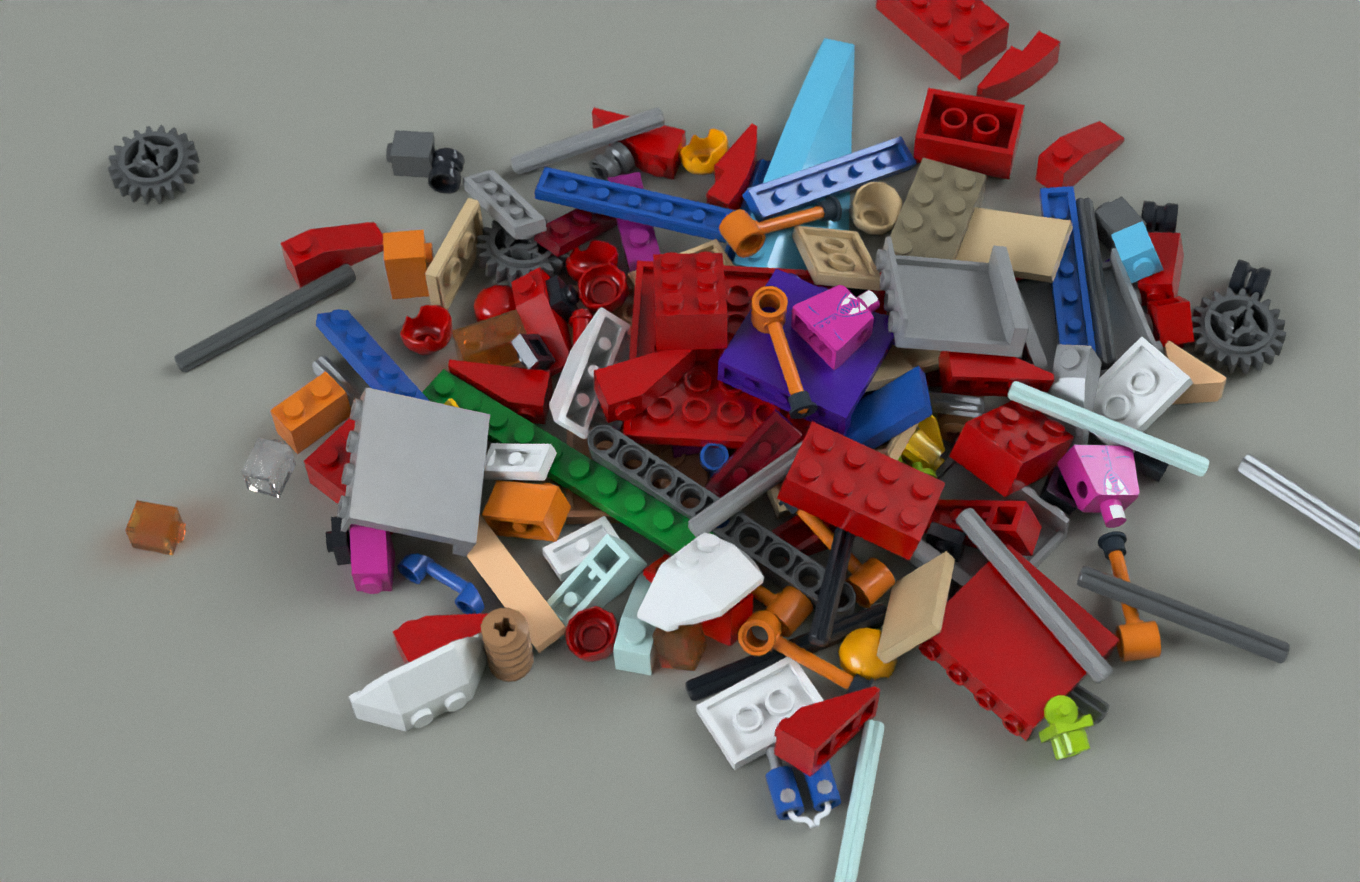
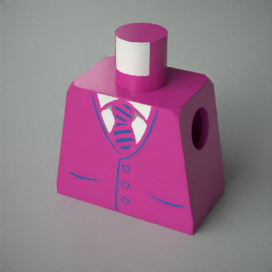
M838 285L794 305L791 327L833 370H836L870 338L874 322L872 312L880 307L877 296L870 290L855 297L845 286Z
M1073 445L1057 464L1078 509L1082 512L1102 513L1105 526L1108 528L1123 525L1126 522L1124 510L1139 496L1133 449L1116 445Z

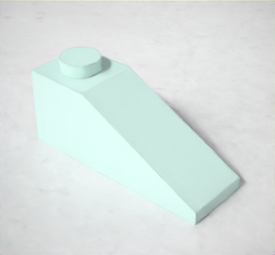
M606 534L547 600V603L567 628L569 620L579 611L593 606L603 608L620 595L648 564L626 541Z
M643 572L637 576L622 614L613 651L616 669L652 675L663 630L637 618V612L651 586V583L643 576Z

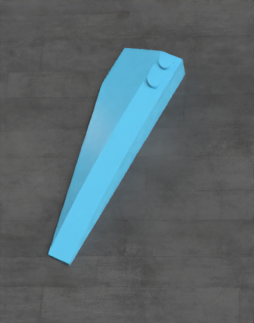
M824 38L792 108L763 183L851 153L854 44ZM850 191L835 196L842 207V217L839 221L832 222L828 220L821 222L820 220H815L797 226L849 231ZM815 203V204H812V205H809V206H807V207H804V208H801V209L792 211V212H790V213H794V212H797V211H801V210H805V209H808V208L815 207L816 203ZM751 213L750 217L753 220H756L753 213ZM794 227L765 234V243L758 252L745 258L739 257L736 254L733 261L735 266L808 270L792 238Z

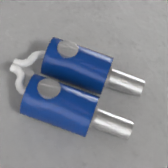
M775 746L767 748L766 754L771 770L766 773L765 777L778 819H792L797 823L805 822L809 825V828L820 826V819L827 816L831 809L837 807L842 802L829 760L811 777L804 773L814 809L816 811H823L815 816L813 823L808 817H798L804 813L805 809L792 767L784 766L782 759L774 754Z

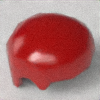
M599 240L591 241L588 248L583 251L576 247L573 249L570 257L566 259L567 273L578 283L583 272L594 265L612 263L617 267V248L608 242Z
M612 263L594 265L583 272L578 282L580 301L586 308L595 313L601 307L612 313L621 308L628 297L629 284L624 271H621Z
M493 285L485 288L474 300L475 317L478 327L482 332L492 336H507L518 331L523 325L515 306L512 287L509 285Z
M439 305L421 306L416 317L410 318L406 316L400 332L404 346L421 355H431L442 350L452 338V317L447 309Z
M599 606L581 610L568 622L565 631L567 646L576 657L584 661L595 662L605 660L614 653L613 648L619 623L612 612H608Z

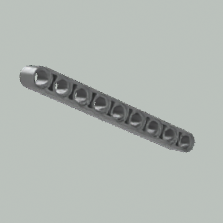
M598 425L589 432L587 443L593 461L688 519L693 518L720 499L609 425ZM602 441L613 443L612 447L605 451L596 448ZM630 460L642 462L641 466L634 470L624 467ZM659 479H667L671 482L664 489H658L653 486ZM688 498H696L700 501L699 505L695 508H686L682 503ZM740 511L728 519L730 522L726 527L715 528L710 531L720 539L737 546L755 561L762 575L784 589L786 586H792L800 590L810 600L813 609H816L826 570L825 567ZM746 537H755L759 540V543L752 548H746L740 544L741 540ZM776 556H783L789 562L786 566L777 568L772 566L770 561ZM805 576H813L819 582L816 586L807 588L800 584V580ZM844 581L841 596L845 597L849 603L845 607L837 608L835 621L852 615L855 611L856 593L854 588L846 581Z

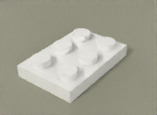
M1141 337L1099 378L1093 412L1144 432L1193 382L1186 373L1146 339ZM1091 433L1103 445L1123 446L1119 443H1116L1114 441Z
M786 657L696 705V710L733 769L736 770L766 754L767 748L775 746V729L783 718H789L800 707L824 700L799 663Z

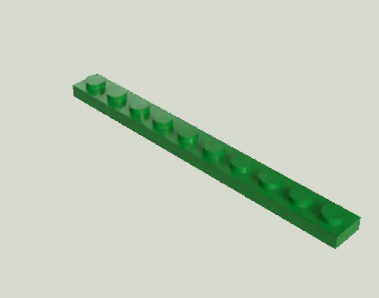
M445 369L422 391L431 402L444 404L448 399L453 398L459 408L490 414L487 440L492 443L551 444L557 454L547 474L548 478L674 555L696 538L688 528L690 519Z

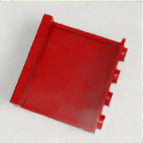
M1007 543L1005 545L1007 549L1101 656L1107 660L1120 639ZM990 561L947 601L941 632L918 645L920 652L928 660L936 661L940 664L955 684L963 685L967 688L983 709L993 711L1002 719L1004 727L1015 736L1020 735L1026 742L1030 739L1034 729L1045 719L1044 708L1046 703L1055 696H1068L1088 675Z

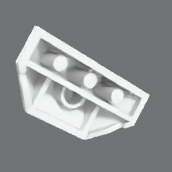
M602 307L598 309L571 348L549 403L554 422L582 439H587L589 432L598 425H609L619 431L623 421L619 420L611 423L607 422L594 390V370L629 360L631 327L630 324Z
M704 532L660 565L637 612V618L669 632L678 629V625L697 624L721 617L761 585L764 576L755 561L737 546L720 539L716 535Z
M478 633L472 637L451 642L384 674L366 685L361 692L353 693L349 696L356 718L406 732L412 728H422L428 725L435 717L447 711L454 712L461 709L468 701L473 699L487 663L482 634Z

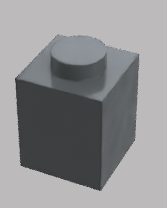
M395 130L393 143H388L386 150L387 162L392 163L394 176L429 177V172L433 168V153L437 150L434 132Z
M1122 196L1112 202L1101 204L1095 210L1098 239L1110 252L1111 249L1116 248L1111 234L1143 221L1146 227V222Z

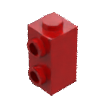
M1148 233L1164 270L1138 280L1142 306H1147L1146 302L1166 299L1178 295L1184 258L1181 233Z

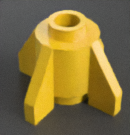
M933 415L919 422L901 454L902 461H906L910 467L915 462H921L923 468H930L936 471L945 462L941 457L945 447L937 419Z

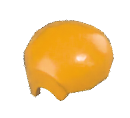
M715 128L709 130L706 138H699L696 134L693 135L689 144L684 146L679 153L681 163L688 172L695 175L715 173V164L729 150L728 138L724 131Z
M867 627L859 628L849 633L838 650L839 663L842 670L854 677L858 674L869 681L871 678L875 680L881 677L889 678L893 674L898 661L896 658L885 664L876 656L882 631Z

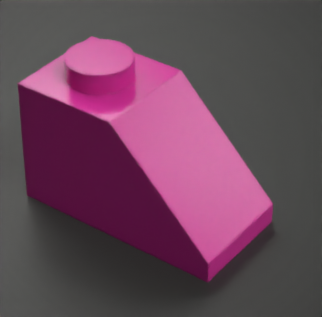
M351 524V574L356 591H363L368 594L392 591L396 553L390 532Z

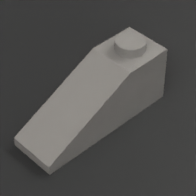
M1057 344L1052 369L1054 382L1051 385V395L1093 412L1102 362L1092 346ZM1050 416V419L1060 422L1065 430L1074 436L1067 452L1073 445H1087L1089 431Z

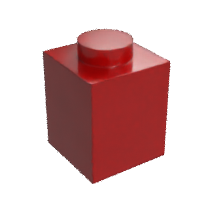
M1176 296L1146 302L1147 313L1150 315L1153 324L1152 334L1155 341L1161 342L1163 349L1168 341L1181 349L1184 347L1183 343L1194 342L1189 300Z

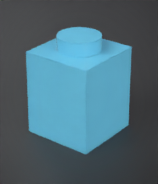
M1143 221L1111 234L1131 283L1164 270Z

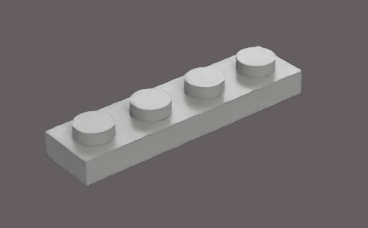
M493 169L463 178L464 190L474 200H478L479 204L515 240L530 239L537 233L547 231L545 218Z

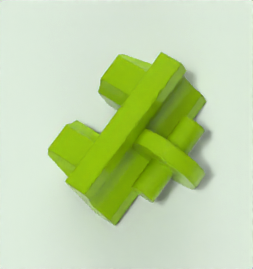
M1064 695L1055 696L1046 703L1044 717L1050 726L1038 732L1041 743L1051 741L1056 760L1073 757L1089 750L1090 745L1085 730L1094 725L1091 714L1077 719L1078 708L1075 702L1070 697Z

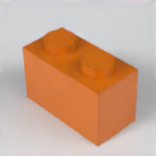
M424 229L383 233L384 264L392 300L428 297L429 292L425 273L434 258L432 242L426 243Z
M325 371L275 406L270 412L277 433L299 454L348 419L351 407L347 392Z
M497 480L484 508L482 517L495 535L557 542L571 505L559 486L544 483L541 485L525 483L520 480H513L512 482Z

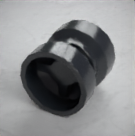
M450 148L436 150L432 157L433 168L429 172L428 177L429 186L439 193L450 194L458 191L461 184L460 173L463 171L465 163L464 156L457 150Z
M1144 200L1141 218L1146 222L1147 232L1175 233L1178 204L1166 203L1164 206H1159L1154 201Z
M1239 259L1228 288L1235 294H1239L1241 288H1245L1246 294L1249 297L1258 292V301L1260 302L1265 293L1272 270L1264 267L1257 269L1251 267L1249 262ZM1251 272L1247 287L1245 288L1249 273Z

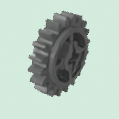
M160 125L157 131H152L151 127L147 126L146 133L141 134L139 131L134 130V138L123 137L125 146L115 145L113 147L116 155L109 156L111 166L108 167L115 189L119 188L122 197L130 195L132 202H136L142 197L145 205H148L151 198H156L158 204H161L164 196L174 200V192L177 190L185 193L184 183H195L193 174L199 173L197 164L200 163L194 142L188 140L186 133L178 136L177 130L174 127L166 133L164 126Z
M495 220L492 221V229L484 227L483 235H478L476 259H479V268H486L487 277L496 274L497 283L506 280L509 281V286L512 287V281L539 267L552 278L553 274L561 275L562 267H566L568 252L557 257L537 243L534 237L515 240Z
M1227 288L1225 297H1222L1219 292L1213 291L1211 300L1203 297L1200 307H1194L1192 315L1194 342H1196L1194 352L1201 353L1205 351L1203 362L1206 363L1212 359L1216 360V370H1219L1223 365H1228L1230 374L1234 373L1236 367H1241L1242 372L1248 374L1250 365L1257 371H1261L1264 362L1270 365L1273 364L1275 355H1280L1285 341L1286 332L1283 330L1286 322L1285 320L1278 319L1280 309L1269 310L1270 299L1259 302V293L1255 292L1251 297L1246 296L1245 288H1241L1239 295H1234L1233 291Z

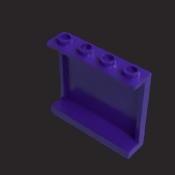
M776 269L766 286L777 287L787 296V314L783 330L803 389L809 393L811 401L816 403L818 408L815 413L803 419L809 422L813 421L845 436L850 427L853 411L892 345L896 346L894 334L888 331L889 316L873 311L874 322L870 338L839 368L833 370L791 327L793 306L828 289L817 287L801 280L795 274L785 273ZM772 307L762 308V310L767 313H773L777 311ZM750 310L728 344L727 349H725L718 360L717 380L789 412L791 407L788 398L791 395L770 334L758 331L753 326Z

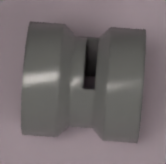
M620 142L611 143L606 147L603 155L598 154L589 162L593 175L597 179L608 181L607 177L627 173L635 166L632 154Z

